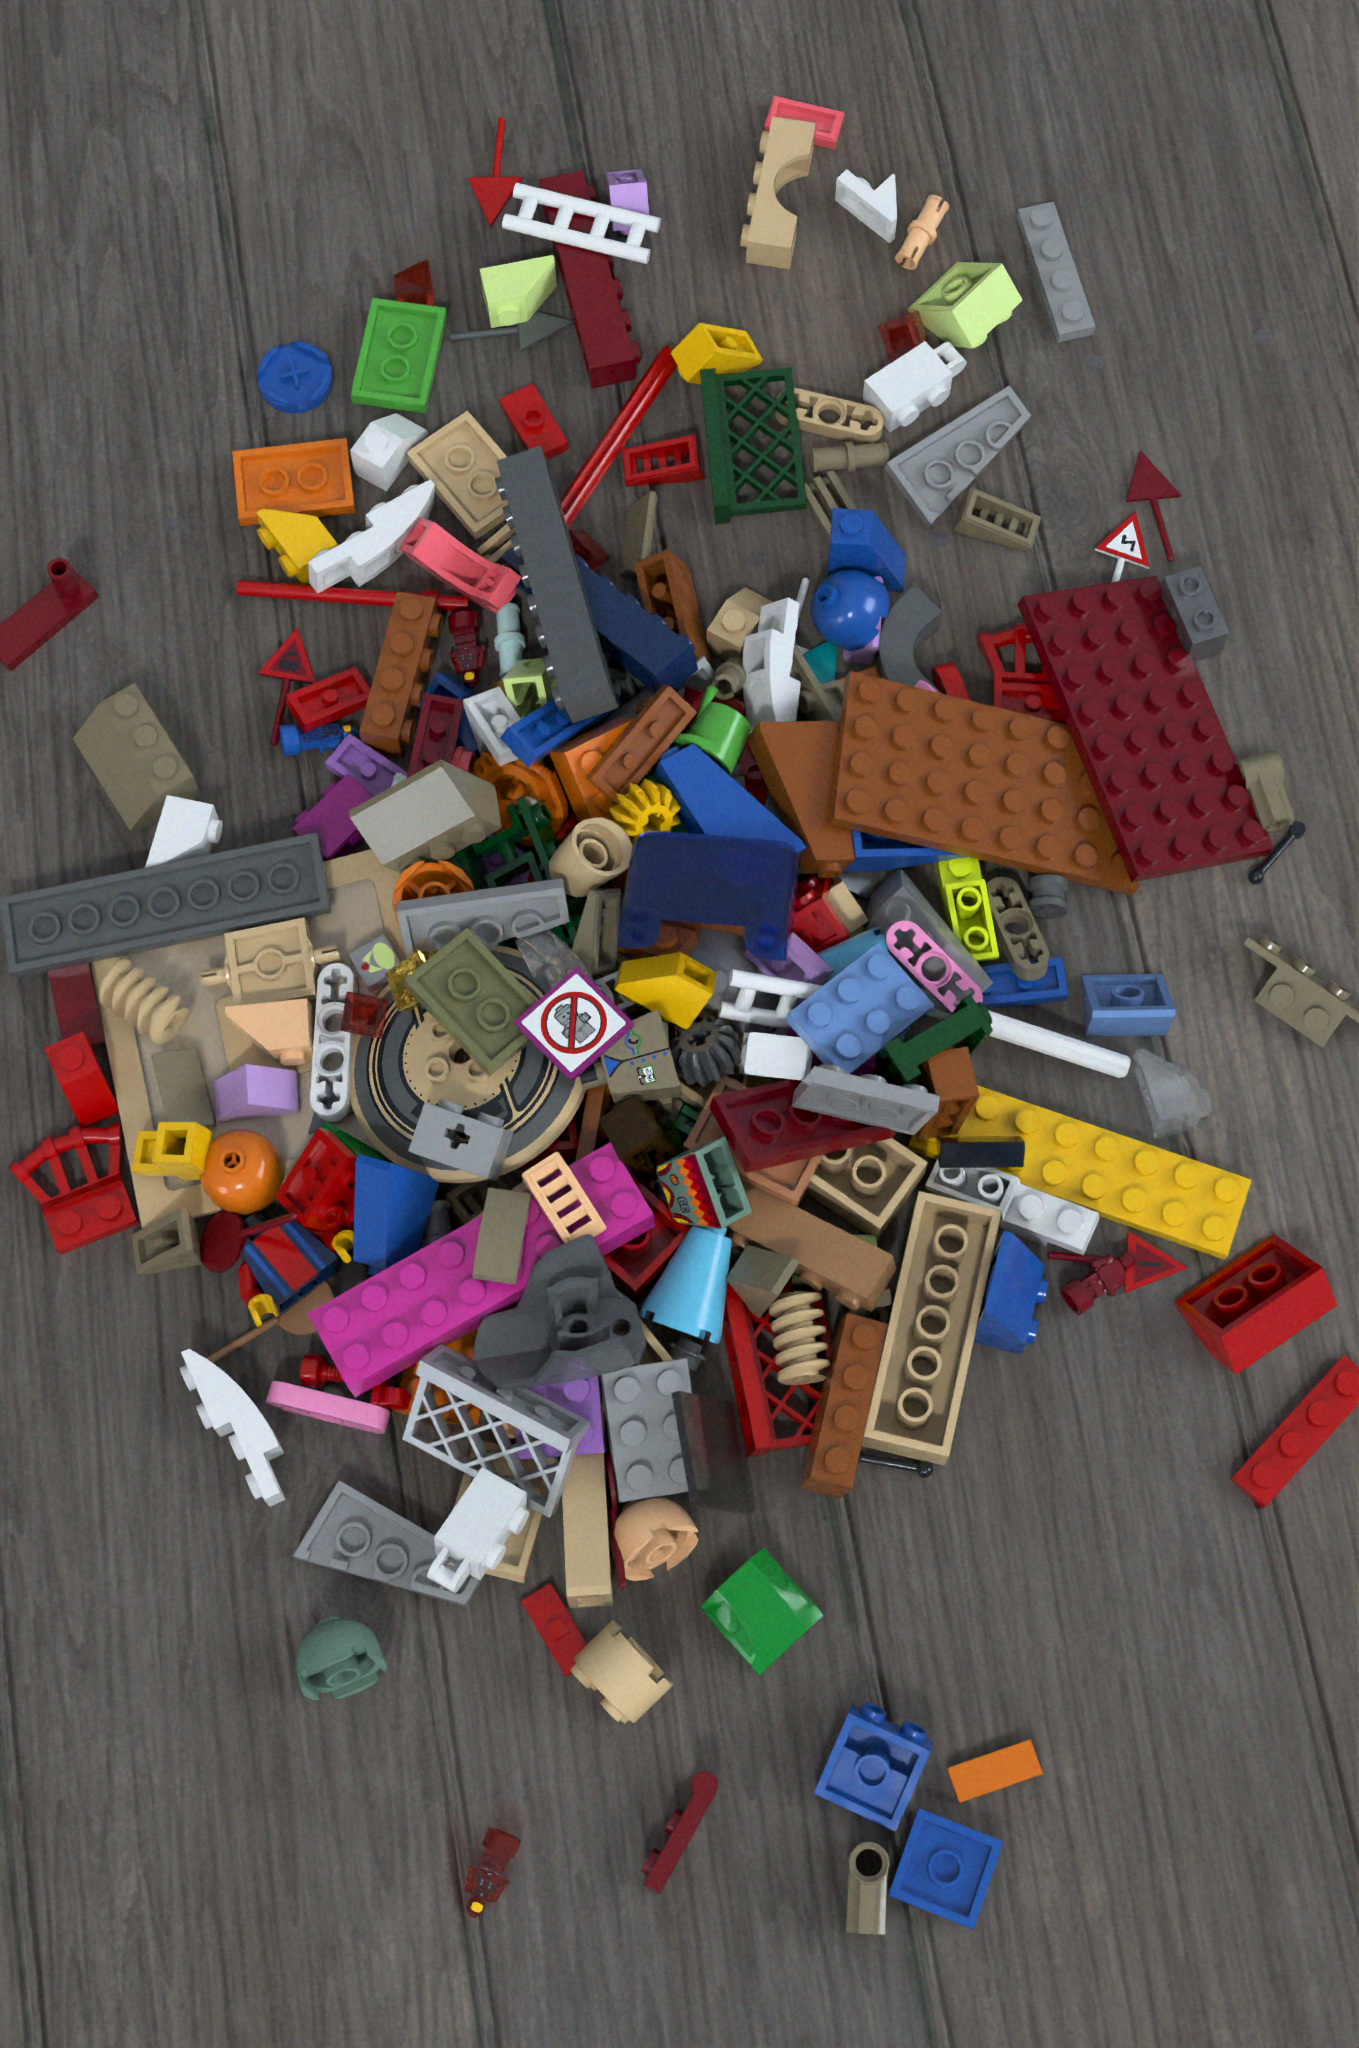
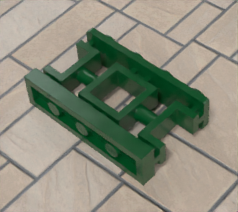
M525 795L518 798L517 805L511 804L506 807L513 826L489 839L486 836L483 841L467 846L450 858L451 863L462 869L472 881L474 891L506 886L505 883L530 869L535 882L552 880L549 873V861L561 845V842L554 835L550 825L553 822L552 814L545 803ZM531 835L537 852L531 850L519 857L514 843ZM500 852L504 866L488 873L482 857L489 858ZM566 894L570 922L534 934L532 939L519 946H516L513 937L499 942L498 946L510 947L534 956L559 942L562 952L570 955L584 910L579 897Z

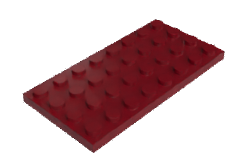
M1157 575L1025 595L1017 604L1132 883L1267 856L1274 849L1266 829L1264 830L1258 822L1251 799L1246 790V782L1238 764L1234 763L1236 759L1194 661L1184 650L1175 629V622L1170 617L1161 597V585Z

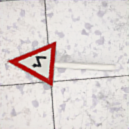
M1134 511L1095 548V551L1118 558L1111 582L1120 581L1125 561L1147 569L1150 568L1137 514Z

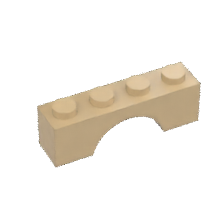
M772 116L769 131H762L759 153L764 154L763 162L756 161L753 184L758 185L757 193L750 192L747 215L752 216L750 225H743L740 247H747L746 263L790 269L796 241L797 216L787 211L779 203L776 194L786 183L809 175L815 142L816 123Z

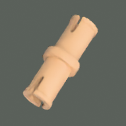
M929 195L918 218L912 220L907 228L908 236L895 256L898 264L902 262L903 258H906L902 265L903 268L908 270L916 269L926 247L936 239V229L949 209V204L946 201L942 203L941 207H938L942 200L940 196Z

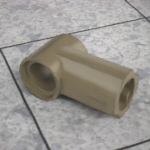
M1273 750L1236 759L1234 763L1238 764L1258 822L1262 825L1263 829H1266L1269 834L1281 831L1285 827L1292 825L1295 817L1283 786L1285 780L1284 768L1277 751Z
M861 1842L851 1849L847 1859L848 1881L845 1932L885 1935L889 1856L879 1844ZM864 1849L874 1850L880 1857V1868L872 1876H863L856 1868V1858Z

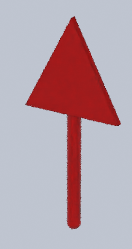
M504 117L498 118L492 177H468L490 228L512 196L515 184L520 183L522 177H500L505 128Z

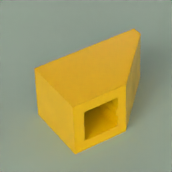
M262 508L256 512L260 528L256 530L259 538L268 550L273 547L280 555L278 561L289 578L295 575L302 585H308V562L320 551L325 549L331 550L338 546L337 542L317 516Z
M682 952L623 961L618 970L614 990L619 992L629 1002L639 1003L651 1011L659 1010L661 1019L668 1021V1023H675L687 1030L712 997L717 972Z

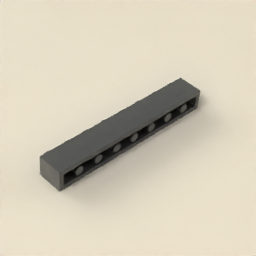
M540 445L497 460L501 477L495 478V483L502 501H508V505L502 507L510 530L514 528L516 530V534L510 536L517 558L523 557L524 564L519 565L518 568L525 587H531L532 594L526 595L533 617H539L541 624L534 627L542 649L548 648L549 654L543 656V661L550 679L556 678L557 686L551 687L559 711L566 709L572 723L619 708L553 474Z

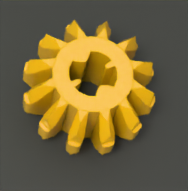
M644 779L640 786L629 782V792L627 794L616 793L620 803L609 808L611 815L614 817L612 821L625 831L633 847L646 852L652 844L654 847L661 849V842L665 836L674 838L671 827L681 823L679 816L676 814L681 807L667 787Z

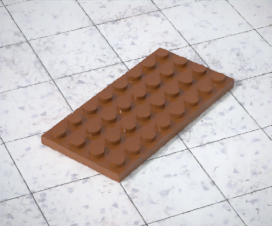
M850 671L845 677L829 824L1038 874H1056L1072 882L1132 895L1138 890V882L1132 883L1066 724Z

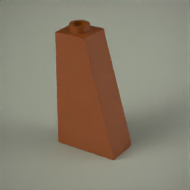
M837 721L759 722L748 736V743L782 823L797 835L806 846V849L798 859L803 873H818L820 878L840 876L855 860L851 829L829 824L839 737Z

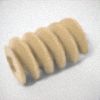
M127 958L120 960L102 980L99 988L100 1003L105 1008L112 1009L116 1016L123 1017L130 1026L137 1027V1030L142 1035L149 1036L153 1043L162 1045L169 1042L185 1024L190 1013L189 1008L184 1007L178 1010L182 1000L180 996L176 994L167 999L169 989L166 986H159L155 989L157 982L155 978L151 976L143 980L144 971L140 967L131 970L132 963Z
M809 1291L788 1292L779 1295L769 1307L770 1315L777 1318L772 1322L771 1330L779 1335L773 1340V1346L776 1350L781 1351L776 1355L775 1363L777 1366L784 1368L777 1374L779 1383L784 1385H802L826 1379V1376L819 1375V1370L830 1366V1360L817 1358V1353L828 1349V1344L815 1341L816 1336L826 1332V1327L813 1325V1320L822 1317L824 1311L811 1308V1303L822 1299L821 1293Z

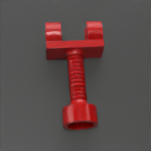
M310 1353L304 1355L300 1367V1381L303 1387L322 1389L326 1381L345 1382L336 1365L329 1364L325 1355ZM416 1363L413 1364L412 1366L406 1368V1369H413V1368H415V1367H416ZM391 1378L372 1388L370 1399L372 1404L385 1409L408 1410L411 1394L406 1393L407 1390L390 1387Z

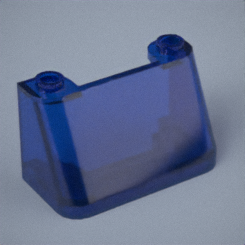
M646 831L640 834L634 841L630 855L617 927V947L647 948L658 939L661 920L743 926L745 927L746 947L750 953L766 960L786 961L796 919L799 866L797 852L788 843L777 840L666 831Z

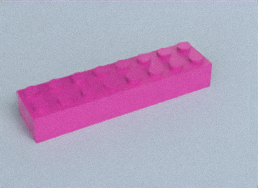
M611 1142L568 1166L607 1227V1230L594 1237L603 1256L655 1227L654 1214L623 1162L619 1160ZM557 1172L538 1183V1185L542 1188L561 1175ZM565 1186L547 1199L551 1204L571 1190L568 1186ZM529 1189L523 1191L525 1193H531ZM532 1194L531 1208L524 1235V1251L516 1284L473 1279L474 1260L482 1220L481 1215L307 1313L348 1389L355 1398L419 1362L438 1345L443 1344L447 1346L480 1326L484 1316L507 1311L518 1305L532 1267L548 1251L564 1244ZM575 1201L558 1212L557 1215L561 1219L581 1205L578 1201ZM586 1215L566 1229L571 1234L591 1220Z

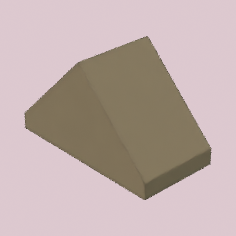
M179 1209L132 1234L137 1275H148L202 1265L198 1228L188 1209Z
M747 1245L726 1277V1280L749 1310L760 1318L779 1296L800 1262L790 1256Z

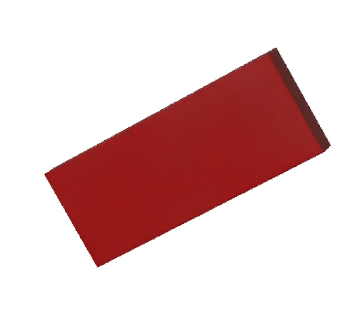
M550 1582L521 1600V1603L564 1676L567 1677L572 1674L570 1669L576 1664L573 1657L587 1643Z

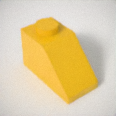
M700 322L671 352L678 365L677 370L680 376L688 383L701 384L700 370L715 368L716 375L740 373L758 366L763 361L747 331Z

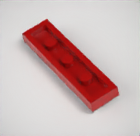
M1343 1355L1230 1479L1262 1509L1270 1503L1358 1406L1359 1367Z

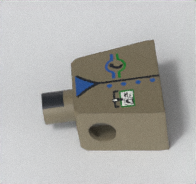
M659 1010L649 1012L632 1020L635 1026L601 1055V1059L593 1062L579 1075L583 1090L608 1084L613 1103L627 1100L631 1096H635L641 1101L682 1096Z

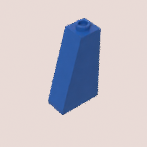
M694 743L682 750L679 746H675L663 753L658 759L660 762L653 774V778L660 785L667 787L671 791V795L678 801L681 808L676 814L721 883L741 893L798 861L806 849L803 841Z

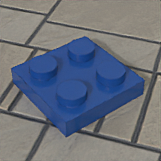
M918 1808L887 1896L974 1930L1004 1841Z

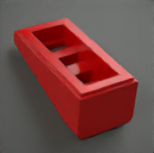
M696 434L622 449L624 479L627 487L693 482L705 479L703 450ZM683 455L690 456L689 463H684ZM669 456H674V466L668 465ZM658 457L659 469L653 470L652 458ZM636 459H643L644 472H637Z

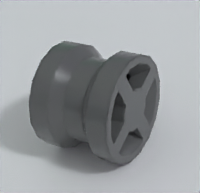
M1040 874L1029 879L1028 890L1032 893V899L1028 902V906L1034 917L1053 919L1068 914V902L1065 900V893L1069 890V880L1056 874Z

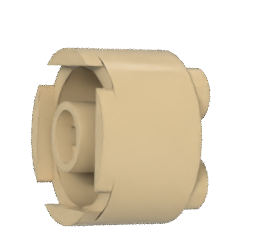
M611 1620L573 1657L576 1664L570 1671L587 1689L590 1687L594 1691L598 1689L605 1696L600 1704L617 1722L621 1720L625 1724L630 1720L632 1723H635L673 1686V1683L666 1678L658 1680L664 1674L662 1669L632 1637L627 1640L619 1632L622 1627Z

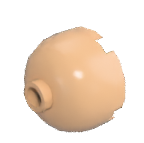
M651 1497L628 1501L623 1506L622 1512L615 1522L614 1536L623 1557L626 1579L640 1581L653 1578L655 1576L651 1569L666 1561L668 1571L684 1560L695 1548L699 1539L694 1532H698L689 1514L681 1505L665 1497ZM610 1532V1548L614 1556L612 1534Z

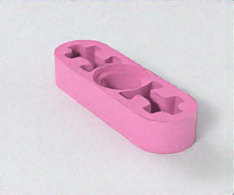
M904 920L894 922L887 928L884 937L888 952L948 1012L952 1014L956 1009L953 1003L957 998L949 989L946 988L943 995H941L937 988L948 983L953 972L958 975L959 979L952 983L961 991L969 988L972 991L971 996L975 1002H983V995L979 986L917 924ZM898 929L902 932H906L909 929L912 930L914 934L910 940L918 949L922 948L924 942L929 946V950L924 951L916 958L913 966L908 962V958L913 957L914 954L906 947L896 949L894 946L897 941L894 933ZM932 956L940 958L945 965L943 976L936 981H929L922 974L923 962Z
M279 1381L271 1382L265 1402L267 1405L283 1411L377 1434H385L391 1414L389 1410L377 1405Z

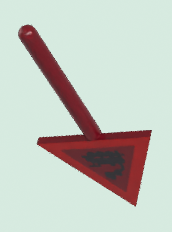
M298 628L295 629L258 672V675L283 679L270 741L273 746H276L279 741V725H282L286 707V694L289 692L290 682L316 683Z

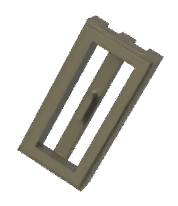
M834 470L826 472V476L823 478L820 476L813 478V482L810 484L804 482L807 506L828 542L830 540L831 523L813 493L818 491L831 515L833 508L839 507L827 489L828 486L842 508L856 509Z

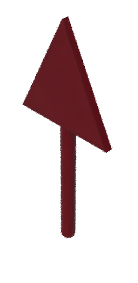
M1140 450L1126 502L1150 501L1166 559L1172 562L1174 554L1157 499L1181 497V494Z

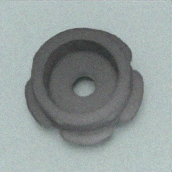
M679 1336L677 1343L672 1341L667 1343L670 1345L668 1354L672 1359L687 1358L688 1368L697 1371L701 1360L706 1361V1357L700 1354L703 1346L692 1340Z

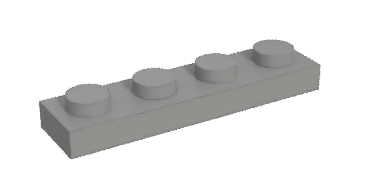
M1054 202L1018 209L1017 221L1057 342L1094 335L1096 326Z

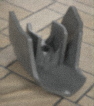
M582 1235L548 1251L532 1267L528 1282L517 1307L483 1317L475 1338L474 1364L482 1376L498 1389L532 1387L586 1379L619 1371L639 1362L646 1348V1341L636 1304L615 1288L604 1256L592 1235ZM623 1330L626 1331L628 1334L624 1336L616 1335L615 1332Z

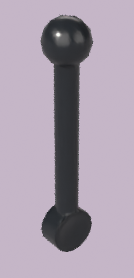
M1294 822L1288 829L1289 834L1258 869H1253L1249 872L1248 879L1250 883L1258 885L1263 882L1264 873L1292 841L1303 837L1306 831L1303 823Z
M861 1452L859 1455L858 1463L864 1462L913 1471L923 1478L930 1477L933 1473V1466L927 1461L916 1464L862 1454Z

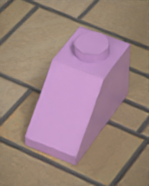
M642 169L605 172L608 203L610 206L649 215L647 182ZM611 222L613 231H620V235L628 236L631 226Z

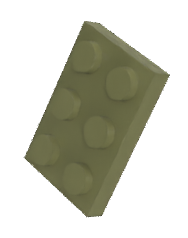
M468 927L404 979L403 985L489 1077L531 1042L514 1025V1021L534 1005L537 1000Z

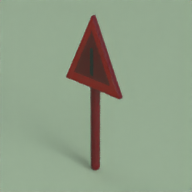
M1130 1231L1127 1232L1126 1252L1135 1255L1136 1263L1135 1266L1125 1271L1124 1293L1188 1269L1185 1265ZM1049 1251L1047 1253L1048 1259L1089 1263L1092 1260L1096 1261L1105 1257Z

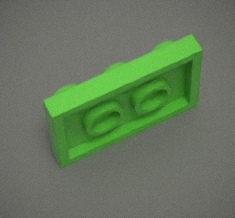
M372 298L350 395L352 403L427 414L447 321V309L444 307Z

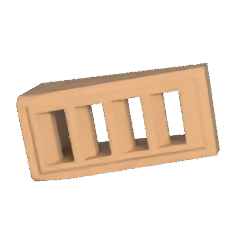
M559 1152L553 1153L522 1174L525 1185L564 1244L586 1234L596 1237L607 1230L606 1225ZM557 1171L561 1176L540 1188L538 1183ZM565 1186L569 1187L571 1191L550 1204L547 1199L549 1196ZM575 1201L579 1202L580 1207L561 1219L559 1218L558 1212ZM586 1215L589 1217L590 1222L569 1234L566 1229L568 1226Z

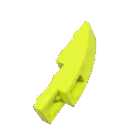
M966 857L934 862L947 926L977 962L998 959L999 952L985 879H982L979 859Z

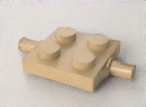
M303 917L224 933L227 951L224 967L201 970L200 975L204 988L228 983L232 990L234 1006L305 998L311 1001L316 1000L318 964L341 961V951L338 943L314 948L310 942L308 923Z

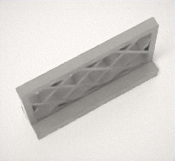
M443 1344L438 1345L419 1361L416 1375L420 1377V1381L402 1439L474 1478L481 1467L526 1491L527 1506L551 1518L556 1513L578 1443L586 1436L590 1421L525 1387L500 1390L482 1376L476 1368L474 1360ZM432 1383L446 1391L450 1402L437 1405L430 1390ZM471 1403L482 1409L487 1422L474 1425L465 1405ZM451 1409L455 1410L463 1427L462 1430L453 1433L450 1432L442 1415V1412ZM431 1417L440 1437L433 1439L419 1432L418 1428L421 1419ZM508 1423L520 1429L525 1441L512 1445L502 1424ZM491 1428L501 1449L488 1453L478 1432ZM467 1436L476 1457L468 1458L462 1455L454 1440ZM546 1443L563 1452L560 1462L549 1465L540 1444ZM529 1448L538 1469L524 1472L515 1452ZM504 1456L514 1476L505 1478L498 1474L491 1460ZM542 1476L549 1490L547 1499L534 1493L529 1482L530 1479Z

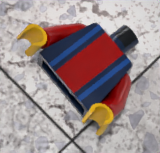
M260 1212L253 1213L243 1221L244 1229L267 1220ZM292 1221L248 1236L251 1242L241 1250L243 1262L237 1270L240 1298L249 1309L257 1327L262 1326L260 1318L264 1314L272 1313L276 1319L340 1271L338 1257L335 1253L340 1256L344 1263H349L352 1260L347 1251L353 1248L354 1232L352 1230H343L341 1232L324 1231L303 1227L299 1221Z

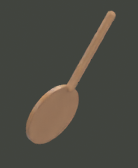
M324 1282L276 1319L273 1316L262 1323V1326L252 1329L206 1359L215 1363L277 1324L283 1330L294 1335H309L317 1332L307 1313L334 1299L330 1286Z

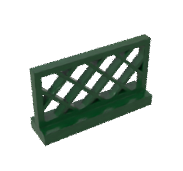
M791 367L716 375L715 368L700 370L715 525L730 523V517L807 509ZM785 381V391L777 400L762 391L768 382ZM741 385L749 392L737 404L725 395L724 387ZM755 397L770 406L759 419L745 410V407ZM786 400H787V407H788V409L783 406V403H784ZM727 407L732 410L728 415ZM776 411L789 420L788 426L780 434L765 424ZM738 415L753 425L742 438L729 430V425ZM759 430L774 440L763 453L748 443ZM790 434L791 442L786 439ZM730 440L736 444L732 449L730 445ZM780 445L793 454V458L784 468L769 458ZM742 449L757 459L746 472L732 463L733 458ZM763 464L778 474L767 487L752 478ZM793 469H795V477L790 474ZM734 475L739 478L736 483H734ZM783 480H786L797 488L798 498L781 499L773 491ZM745 483L760 493L754 502L737 504L736 493Z

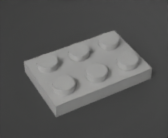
M824 1064L819 1067L814 1066L794 1090L791 1106L915 1135L938 1112L940 1096L927 1093L928 1090L923 1086L906 1084L901 1087L886 1083V1079L881 1076L865 1074L859 1077L844 1073L845 1070L839 1066Z
M687 1358L629 1366L619 1371L600 1375L617 1501L625 1502L705 1489Z

